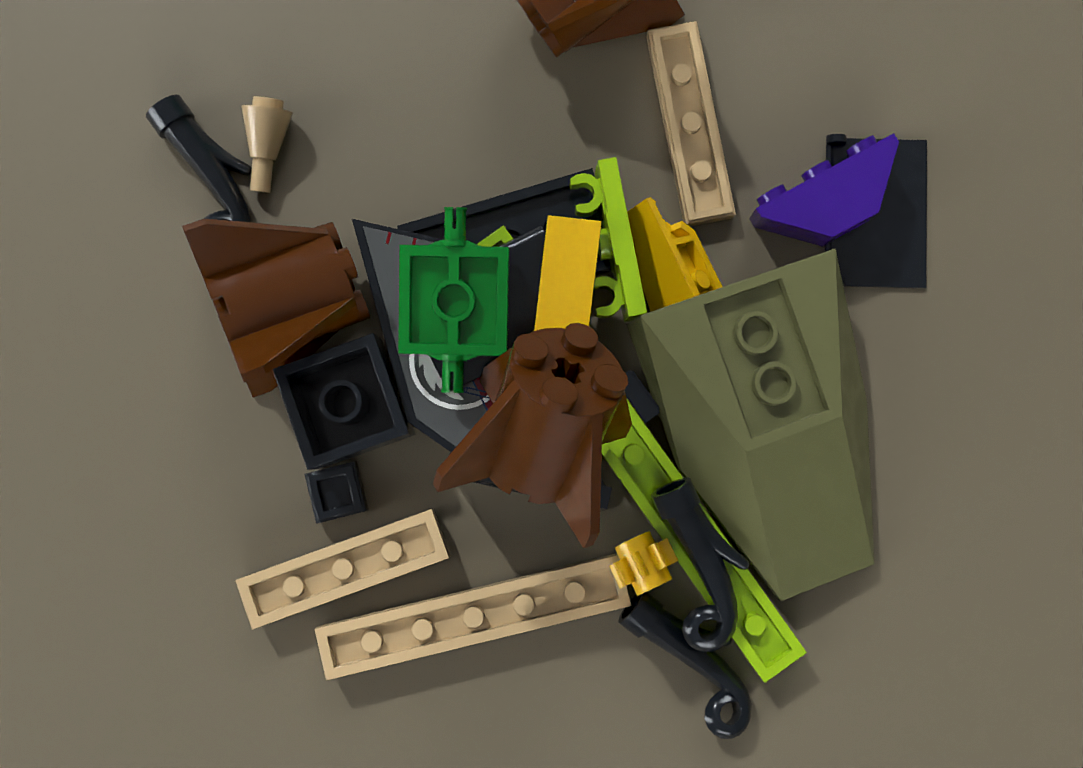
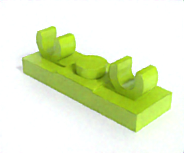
M612 157L598 160L595 177L586 173L577 174L570 179L569 184L571 190L587 188L593 195V199L589 203L575 205L576 216L588 217L596 213L599 207L601 208L603 229L600 232L598 253L601 261L609 260L611 272L614 273L615 278L613 279L608 276L595 278L594 290L607 289L613 296L611 305L595 309V316L597 318H609L615 315L621 307L624 322H629L640 315L646 314L647 309L617 158Z

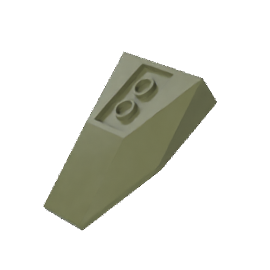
M836 249L640 315L626 324L652 398L660 408L659 417L679 472L684 478L691 479L699 498L778 600L783 601L874 565L867 398Z

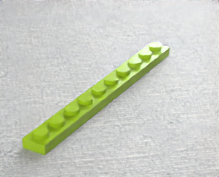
M503 225L477 245L498 247L513 238ZM627 400L632 421L631 428L626 438L602 444V456L662 540L668 538L679 560L677 562L707 604L714 605L684 547L667 519L661 518L651 497L652 493L660 487L683 477ZM699 503L710 523L730 545L703 505ZM723 560L730 575L737 600L738 621L732 639L762 681L766 683L807 652L749 570L739 569Z

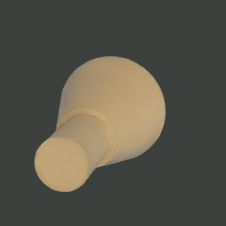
M254 96L252 105H242L250 158H253L250 191L270 193L273 161L277 159L293 112L283 110L284 101Z

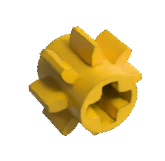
M648 531L616 546L615 550L620 560L614 562L609 567L619 589L632 584L637 596L672 580L673 578L667 566L679 560L668 538L655 543L651 532Z

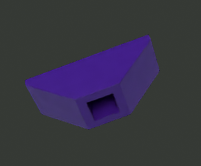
M893 133L877 142L874 135L869 136L850 147L846 151L849 158L832 166L829 160H826L807 170L801 175L804 182L787 191L784 184L769 190L756 200L759 207L754 210L749 218L752 225L758 229L823 247L829 242L867 223L879 213L899 144L897 137Z

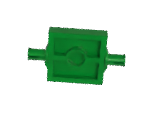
M444 207V240H439L429 245H400L398 354H426L437 360H442L441 392L450 393L452 391L453 372V393H464V361L477 356H500L508 350L510 248L479 246L466 241L467 208L456 207V229H454L455 208Z

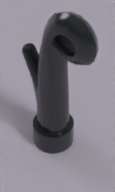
M170 95L155 103L146 113L147 120L160 138H167L225 209L209 214L204 219L251 223L247 204L235 180L228 171L230 169L242 175L250 176L251 166L228 153L210 138L194 120V114L180 95Z
M682 478L660 487L652 493L651 497L661 518L667 519L684 547L714 605L697 607L689 612L684 619L682 628L684 638L692 648L697 651L711 652L720 649L728 643L735 633L738 621L737 600L730 575L723 560L742 570L748 568L749 562L732 548L710 523L699 505L701 501L691 479ZM712 619L717 621L715 629L709 634L698 632L699 625L704 620Z
M645 592L639 596L635 594L630 600L631 606L623 609L618 623L637 638L643 636L666 650L721 690L709 700L705 708L704 718L706 725L714 735L721 739H732L740 736L746 730L751 720L752 708L748 690L740 677L715 651H697L687 643L682 630L684 620L663 609V604L649 593ZM700 627L698 630L701 634H709L711 632ZM730 638V640L728 641V643H727L726 645H724V646L730 645L731 642H732V639ZM731 702L733 714L731 719L724 723L720 716L721 708Z

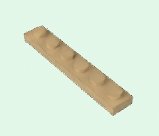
M616 553L320 625L315 628V634L326 680H331L629 607L631 602L627 586L619 589L609 567L614 562L620 560L619 556Z

